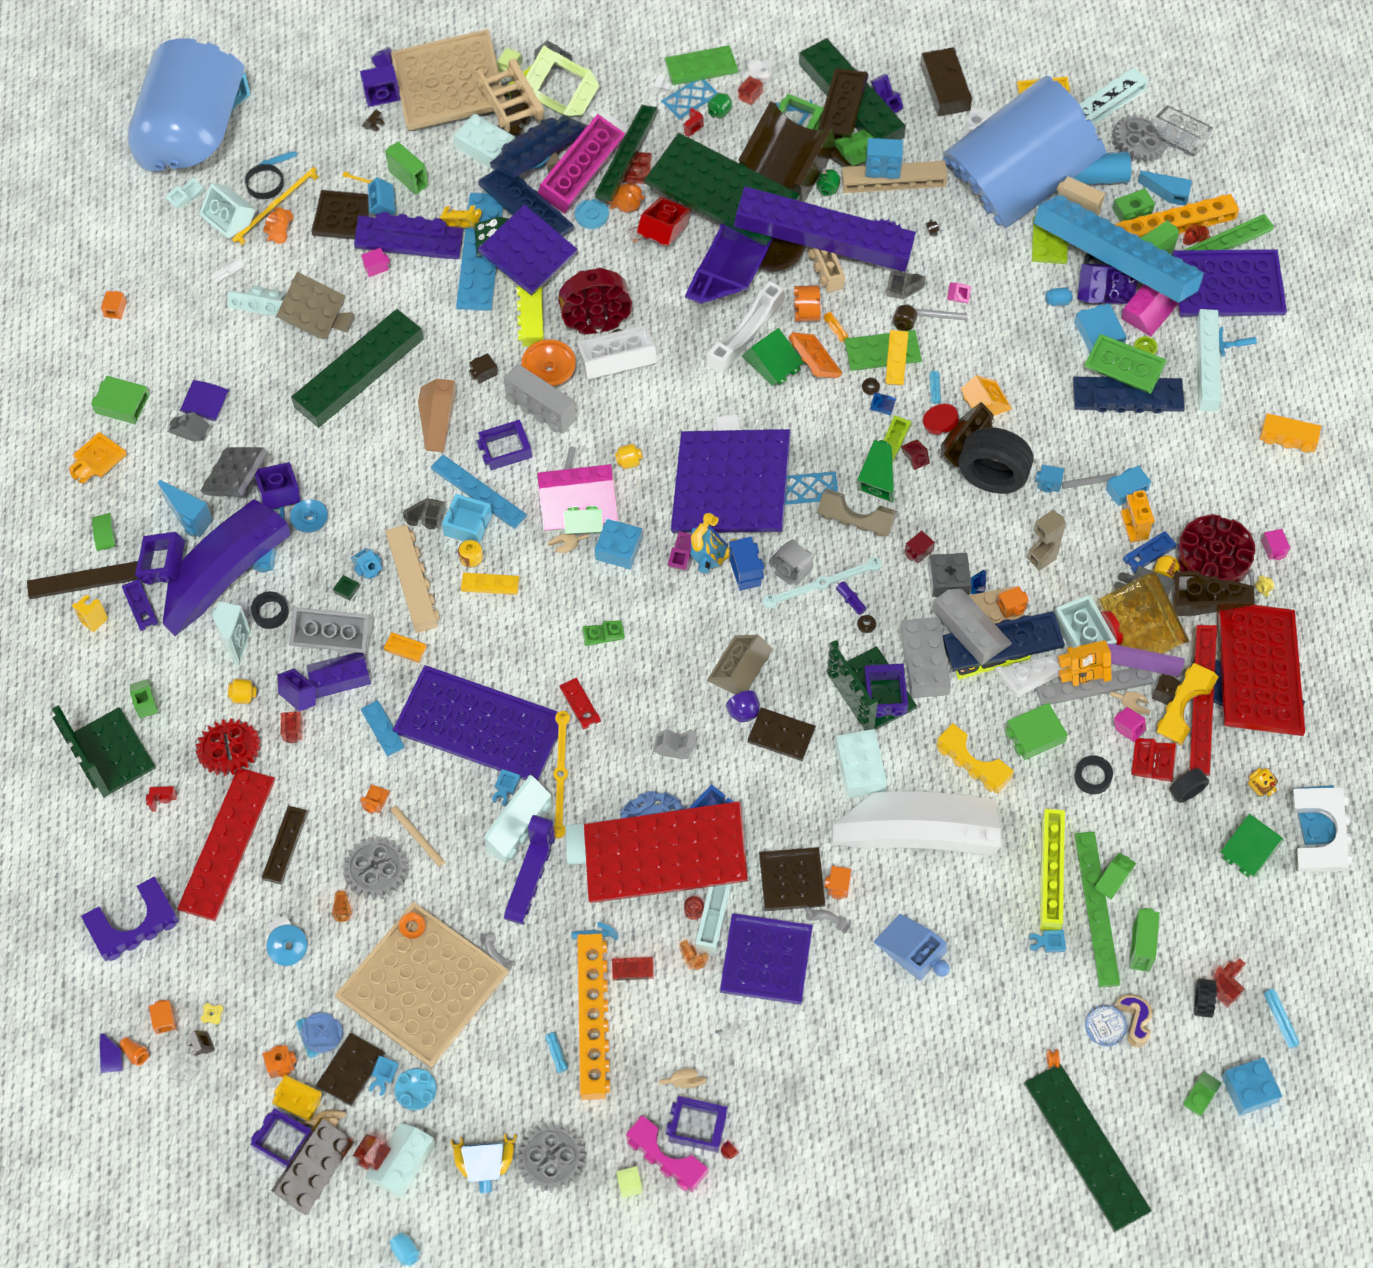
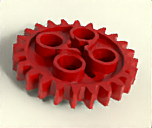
M230 718L229 722L226 723L222 719V724L219 725L217 722H214L215 727L207 726L209 731H202L203 737H198L199 743L196 744V754L199 763H202L203 768H207L209 773L215 771V774L218 775L222 771L223 775L226 776L227 772L230 771L234 775L235 770L242 772L241 767L243 766L249 768L248 762L254 763L253 757L259 756L257 751L260 750V740L257 731H254L252 725L248 726L247 721L241 723L240 719H238L234 723L233 719ZM225 734H227V738L229 741V749L232 757L231 760H229V756L227 753Z

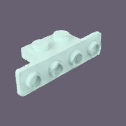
M252 286L246 293L230 290L228 292V308L276 316L286 296V292H281L278 289H264L261 286Z

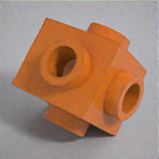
M277 1045L271 1048L270 1051L262 1053L271 1079L284 1077V1075L288 1076L292 1071H295L294 1063L297 1060L294 1051H289L287 1045Z

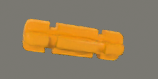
M832 312L825 313L824 321L829 323L828 326L835 335H838L839 341L844 342V339L848 338L849 335L843 330L844 328L839 321L834 318L835 316Z

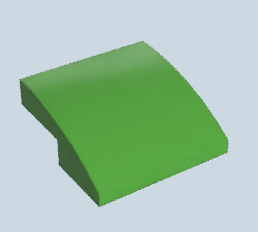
M862 130L853 133L851 138L843 137L835 140V145L842 156L854 166L866 161L868 138H873V136Z

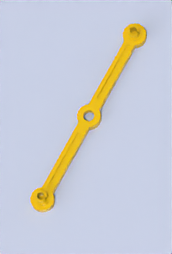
M312 167L279 198L272 201L261 214L251 221L248 227L237 233L232 238V241L243 245L246 242L243 235L309 177H312L314 181L319 178L316 174L317 169Z
M559 711L555 717L556 723L559 725L557 768L553 772V777L557 781L554 831L555 838L558 839L566 834V828L563 825L564 781L568 778V771L565 768L566 725L570 721V715L566 711ZM558 772L564 773L562 777H559L557 774Z

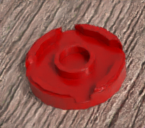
M947 403L931 407L923 416V424L926 431L934 435H940L944 431L946 433L951 431L959 422V414L956 407Z
M1105 610L1100 612L1117 641L1116 645H1122L1123 633H1119L1118 628H1120V624L1116 616L1111 611Z

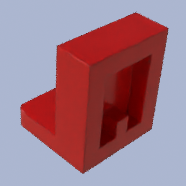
M694 108L689 109V119L684 123V134L687 137H691L704 127L702 113Z
M174 786L150 787L149 794H146V805L149 806L152 812H156L157 801L160 803H170L171 800H177V792Z

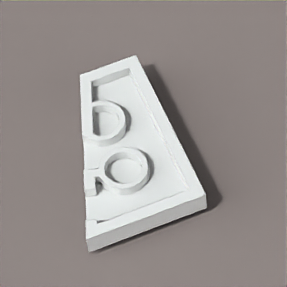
M1055 655L1033 659L1030 663L1020 665L1018 662L1013 663L1011 667H995L998 676L1016 697L1058 677V670L1066 669L1060 668Z

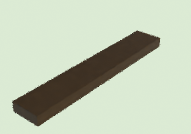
M138 561L27 580L29 599L135 581L139 579L135 576Z

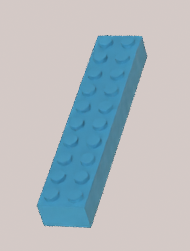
M1057 195L1038 205L1034 224L1179 303L1198 292L1204 273L1195 266L1188 265L1182 259L1175 258L1168 254L1167 251L1161 250L1153 246L1152 243L1140 239L1137 235L1125 231L1123 227L1114 225L1108 219L1101 218L1093 211L1081 207L1080 204L1068 200L1063 195Z

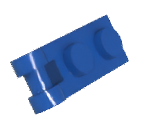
M1164 531L1125 555L1123 561L1131 566V570L1135 574L1138 566L1146 567L1175 549L1177 544Z

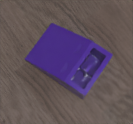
M1081 264L1077 299L1088 303H1128L1135 295L1137 280L1111 265Z

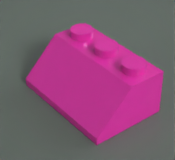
M1144 284L1124 307L1121 319L1151 337L1178 306V302Z

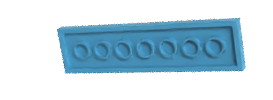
M470 193L468 210L471 205H475L474 210H482L478 223L503 216V206L488 193ZM465 228L456 309L492 311L497 267L484 256L476 255L474 228Z

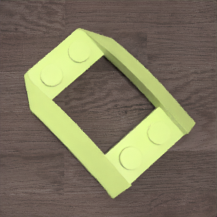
M545 45L526 76L540 103L565 116H582L599 87L591 70L555 53ZM553 64L583 79L568 106L562 105L538 91Z

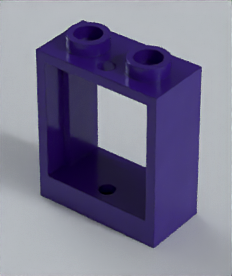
M520 419L478 432L479 440H476L479 451L483 450V462L485 465H489L490 471L532 458L531 446ZM516 434L521 450L495 458L491 457L486 443Z
M176 531L143 536L135 576L147 585L178 580L185 540ZM168 549L164 567L151 569L154 551Z
M904 663L866 665L864 667L865 690L871 699L870 681L898 679L901 703L877 705L876 718L884 715L902 716L907 714L908 699Z
M678 1096L677 1103L673 1102L670 1115H674L672 1123L668 1122L666 1128L669 1142L719 1153L728 1107ZM682 1108L717 1115L711 1143L676 1135Z
M274 1108L271 1113L269 1112L265 1116L261 1129L253 1134L250 1145L253 1150L286 1168L311 1129ZM278 1121L304 1135L289 1161L262 1147Z

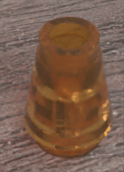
M337 891L334 894L332 916L336 922H346L352 915L347 893L345 891Z

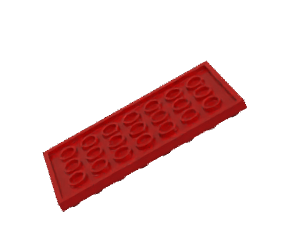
M1251 605L1218 611L1224 725L1227 727L1304 736L1306 731L1295 610Z
M740 801L584 824L588 901L590 903L748 882Z

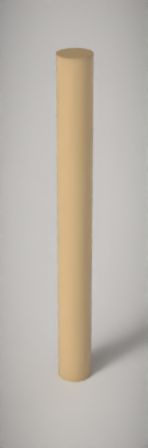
M394 806L391 809L394 816L438 867L444 865L445 861L402 811L397 806Z

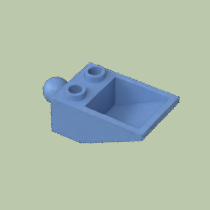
M899 914L873 942L919 981L932 968L939 977L948 975L950 971L949 964L946 961L940 960L947 953V942L932 930L902 914Z

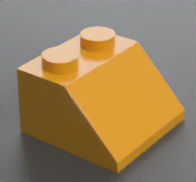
M975 375L961 388L964 394L963 398L969 403L971 408L982 402L994 416L1012 409L995 380Z

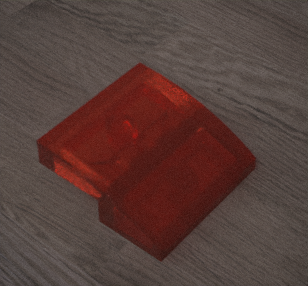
M637 152L629 167L632 170L627 171L622 183L644 184L645 177L651 171L652 153Z

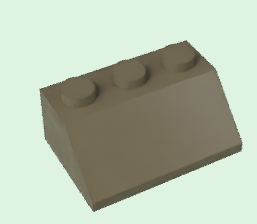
M734 635L707 681L734 695L743 691H749L752 682L759 675L760 669L768 660L773 649L760 635Z

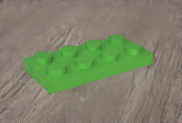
M730 45L665 57L672 85L738 73V67Z
M908 330L906 331L908 332L906 364L922 362L916 331ZM889 333L844 339L850 371L886 367Z
M1100 334L1084 367L1151 394L1167 361L1164 358Z

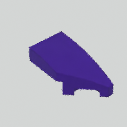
M100 1033L101 1073L123 1071L121 1047L105 1033Z

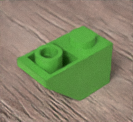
M149 679L130 684V694L139 718L159 713Z

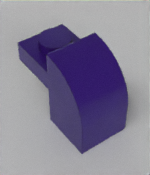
M887 74L871 80L874 91L894 113L904 108L900 93L892 90Z

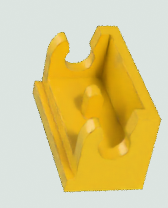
M471 205L469 210L452 209L448 213L450 206H446L439 218L446 222V226L474 228V225L480 219L482 210H474L475 205Z
M85 595L77 603H74L72 607L79 621L94 633L109 618L98 599L86 605L85 602L90 599V596Z
M284 1075L274 1091L276 1095L272 1100L273 1105L310 1121L321 1104L322 1092Z

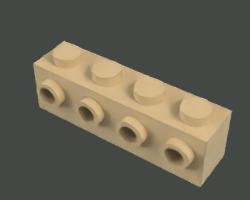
M807 246L809 259L813 260L814 270L819 274L820 284L825 288L826 292L829 293L843 289L845 274L836 254Z

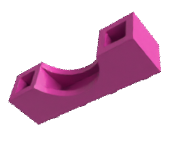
M642 1115L626 1133L627 1145L634 1151L640 1150L644 1154L643 1158L651 1165L656 1163L661 1167L660 1172L667 1178L672 1176L677 1180L676 1185L685 1192L689 1190L692 1193L708 1174V1168L692 1155L683 1159H672L665 1156L657 1145L658 1127Z

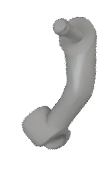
M805 908L807 912L805 917L809 921L830 920L837 924V930L841 931L843 929L842 933L844 934L850 928L845 918H840L830 911Z
M494 933L483 934L480 937V942L482 945H485L488 955L510 971L512 966L516 965V962L505 959L497 954L493 943L496 941Z

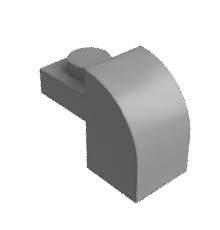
M665 729L656 734L653 752L666 757L688 759L690 751L696 746L697 732L688 730L679 735Z

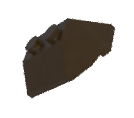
M982 402L978 403L959 419L956 427L951 430L942 442L941 455L953 467L959 468V458L966 438L978 429L993 427L992 420L994 414Z

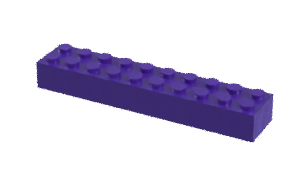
M745 186L734 227L902 272H906L916 235L915 231Z

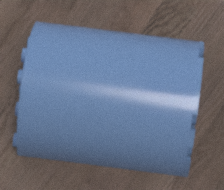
M1046 75L944 151L942 161L946 162L947 167L951 166L952 172L957 179L961 178L965 183L968 181L971 184L970 188L975 194L979 193L980 199L984 203L983 208L988 214L992 213L995 216L993 219L997 225L1000 226L1002 224L1004 228H1007L1056 192L1061 181L1064 182L1068 176L1074 178L1106 154V149L1102 139H1098V135L1095 132L1096 128L1091 120H1086L1083 109L1058 81L1055 80L1053 82L1052 78Z

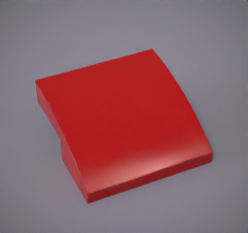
M1147 738L1135 740L1131 774L1173 782L1177 752L1176 743H1159L1155 739Z

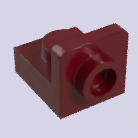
M918 439L901 446L902 452L911 460L914 470L930 464L928 449Z

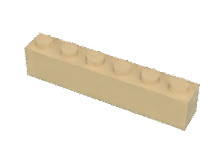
M945 161L902 163L900 179L865 177L866 165L842 167L841 171L843 193L946 187L948 179Z
M407 524L385 530L415 633L438 627L437 621L440 620L438 611L432 608L435 602L432 593L428 594L427 591L430 588L427 577L423 578L422 573H425L423 562H418L420 553L418 546L414 547L413 542L416 541L413 530L409 531Z

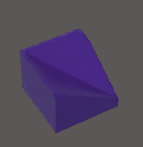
M390 47L377 51L371 57L375 67L390 65L393 62Z

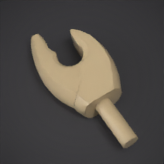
M586 533L575 537V534H561L554 537L547 544L552 546L562 542L564 545L556 548L555 551L566 553L578 546L577 541L589 538V534Z
M1111 691L1110 695L1123 700L1121 704L1125 707L1132 709L1138 714H1150L1149 709L1136 703L1148 704L1149 702L1144 695L1137 692H1126L1125 695Z
M683 1068L674 1072L672 1078L660 1079L659 1084L673 1083L674 1087L689 1089L705 1083L706 1078L696 1077L698 1075L697 1070Z
M326 1110L313 1115L310 1121H300L299 1123L304 1126L312 1125L314 1127L318 1119L323 1118L335 1127L338 1125V1119L346 1117V1113L340 1110Z

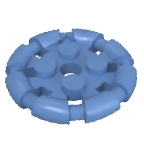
M648 791L639 794L634 800H629L620 812V819L670 812V809H675L674 811L684 810L686 807L681 805V800L670 793ZM656 801H661V805L655 804Z

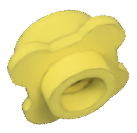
M1263 575L1259 576L1258 582L1254 584L1258 592L1262 593L1265 597H1268L1269 592L1274 589L1272 579Z
M206 1003L203 1006L204 1013L200 1018L203 1023L219 1024L221 1022V1012L224 1010L222 1005L213 1006L210 1003Z

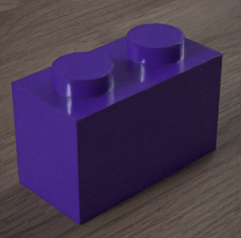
M293 668L277 674L278 694L294 708L302 711L316 705L315 685Z

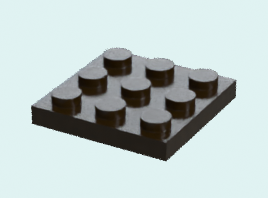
M321 190L311 230L312 236L355 240L358 217H369L370 214L368 194Z
M819 847L759 852L765 911L825 907Z

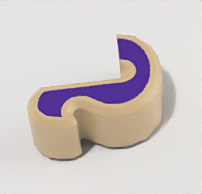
M1128 994L1119 997L1114 1007L1118 1010L1134 1014L1127 1040L1133 1047H1143L1151 1034L1150 1029L1145 1028L1151 1021L1153 1015L1152 1007L1147 1000L1137 995Z

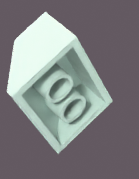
M211 183L199 215L225 237L231 238L250 225L256 209L228 186Z
M219 602L217 608L213 609L212 619L215 622V627L218 630L223 645L235 665H239L251 631L241 606Z
M400 1123L365 1178L401 1199L436 1145L434 1138L416 1127Z

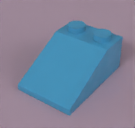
M159 480L158 485L164 500L184 528V531L189 536L193 537L196 535L201 537L213 521L206 502Z

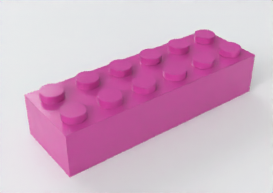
M597 114L542 181L537 193L566 214L619 148L626 133Z

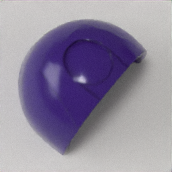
M743 691L727 701L726 709L733 719L745 723L757 717L760 710V702L756 692Z

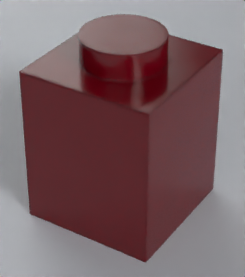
M920 531L906 543L905 555L910 561L914 560L918 564L934 551L935 542L923 531Z

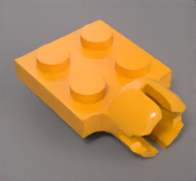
M98 432L73 454L76 461L68 469L71 476L75 480L81 478L78 482L83 484L92 476L96 475L100 478L104 476L127 455L126 450Z

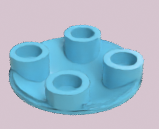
M418 1068L407 1070L397 1078L395 1097L399 1104L406 1109H424L435 1098L436 1082L433 1076L426 1070Z

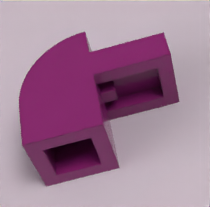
M678 531L675 547H672L668 567L689 571L693 560L690 554L692 534Z

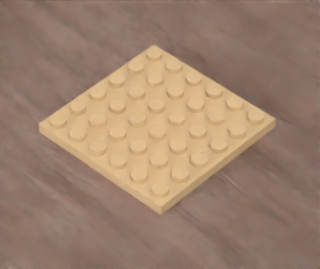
M489 29L391 51L408 131L470 117L474 113L478 115L494 111L482 89H479L476 84L479 70H481L485 78L499 73ZM501 80L490 83L491 89L501 88ZM504 94L496 96L499 103L506 101Z
M412 902L334 996L432 1069L509 974V970L415 902ZM411 912L421 915L425 921L423 934L415 939L404 937L398 930L401 918ZM410 921L407 923L406 929L410 932H415L418 929V925L416 922Z

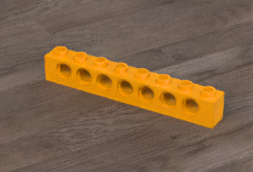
M1227 194L1212 199H1204L1193 204L1189 203L1177 208H1170L1166 211L1155 212L1147 216L1124 220L1114 225L1123 227L1125 231L1141 238L1168 220L1180 231L1179 234L1235 220L1237 219L1239 208L1232 194Z
M602 934L577 935L581 1100L606 1099V1093H610V1080H606V1072H610L609 1060H605V1052H609V1039H605V1032H609L608 1019H604V1012H608V999L604 1000V992H608V980H604L603 974L607 973V960H603V953H607V941H603ZM591 954L598 956L595 960L587 958ZM593 973L598 975L594 980L588 978ZM592 993L599 995L598 998L593 1000L589 999L588 996ZM591 1013L599 1015L597 1019H590L588 1016ZM592 1033L600 1035L595 1040L589 1038V1035ZM592 1053H598L600 1055V1057L596 1060H592L589 1058V1056ZM593 1073L600 1075L598 1080H591L589 1077Z

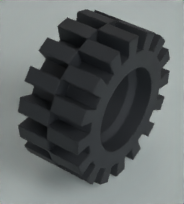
M1197 979L1194 991L1195 1016L1213 1018L1217 997V983L1215 980Z

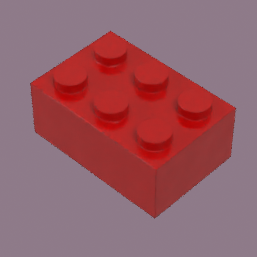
M660 196L641 214L636 233L641 234L644 238L658 241L661 245L669 246L688 226L692 209Z

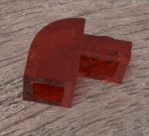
M1241 958L1235 963L1231 961L1224 969L1219 966L1212 978L1217 983L1216 998L1227 1008L1245 990L1234 979L1246 965Z

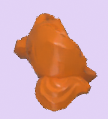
M628 183L621 185L613 200L607 202L611 204V209L617 207L620 211L628 213L635 211L645 196L642 195V190L637 184Z
M277 207L275 208L276 211L268 215L263 231L269 235L267 241L273 240L277 244H283L287 239L286 230L289 222L294 218L290 210Z

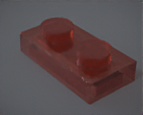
M653 957L612 958L613 981L654 979Z

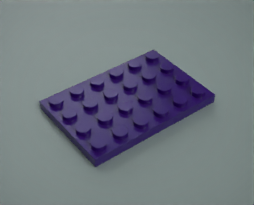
M1278 249L1173 250L1172 256L1182 259L1183 262L1190 266H1195L1204 273L1198 292L1178 303L1180 317L1198 316L1200 309L1218 310V316L1286 315L1287 307Z

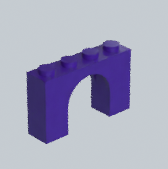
M155 876L136 886L147 907L146 917L137 928L130 931L115 930L110 926L100 906L81 915L105 962L116 960L122 952L136 949L139 943L144 940L150 941L154 939L157 933L163 930H171L179 922Z

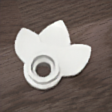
M757 59L750 60L747 63L749 70L742 74L743 78L748 80L759 79L761 82H767L773 75V62L769 59L763 62Z

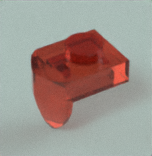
M1193 223L1184 234L1183 244L1191 245L1197 241L1202 242L1211 238L1209 229L1204 225Z

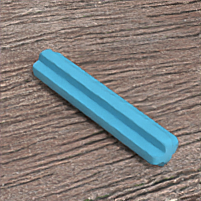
M1275 989L1265 991L1264 996L1288 1047L1294 1048L1300 1044L1299 1039Z

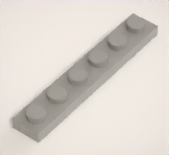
M1128 668L1111 672L1112 681L1104 682L1103 679H1097L1085 684L1079 683L1078 686H1073L1071 681L1059 682L1037 687L1036 691L1041 706L1047 703L1052 705L1111 693V691L1116 692L1154 683L1151 671Z

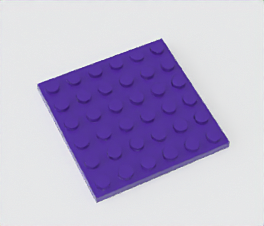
M790 429L681 431L671 532L692 533L693 528L698 527L700 523H704L703 517L706 513H711L718 517V523L715 526L709 524L716 533L783 532L791 440Z

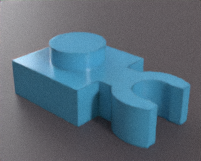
M502 769L494 786L499 791L493 795V803H496L497 799L502 797L504 798L502 805L505 807L508 804V794H515L521 776Z
M1064 930L1043 931V936L1035 933L1029 935V940L1037 941L1036 945H1030L1031 951H1037L1040 947H1044L1045 953L1066 951Z
M378 1056L371 1076L375 1077L376 1080L369 1085L368 1091L372 1092L374 1086L378 1085L380 1087L379 1095L382 1096L385 1093L384 1083L392 1082L399 1063Z

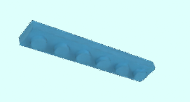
M442 455L431 466V470L470 498L491 504L492 513L513 529L527 517L526 513L445 455Z

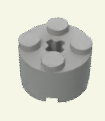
M792 539L771 556L770 566H774L776 569L775 575L789 585L792 583L797 585L813 569L812 560L814 556L810 551L805 550L797 541Z

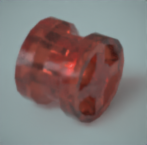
M697 896L687 898L684 902L685 916L691 920H697L702 917L704 910L702 899Z

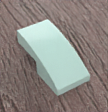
M193 177L182 188L177 186L165 198L178 209L206 190Z
M584 824L566 825L567 865L586 864Z

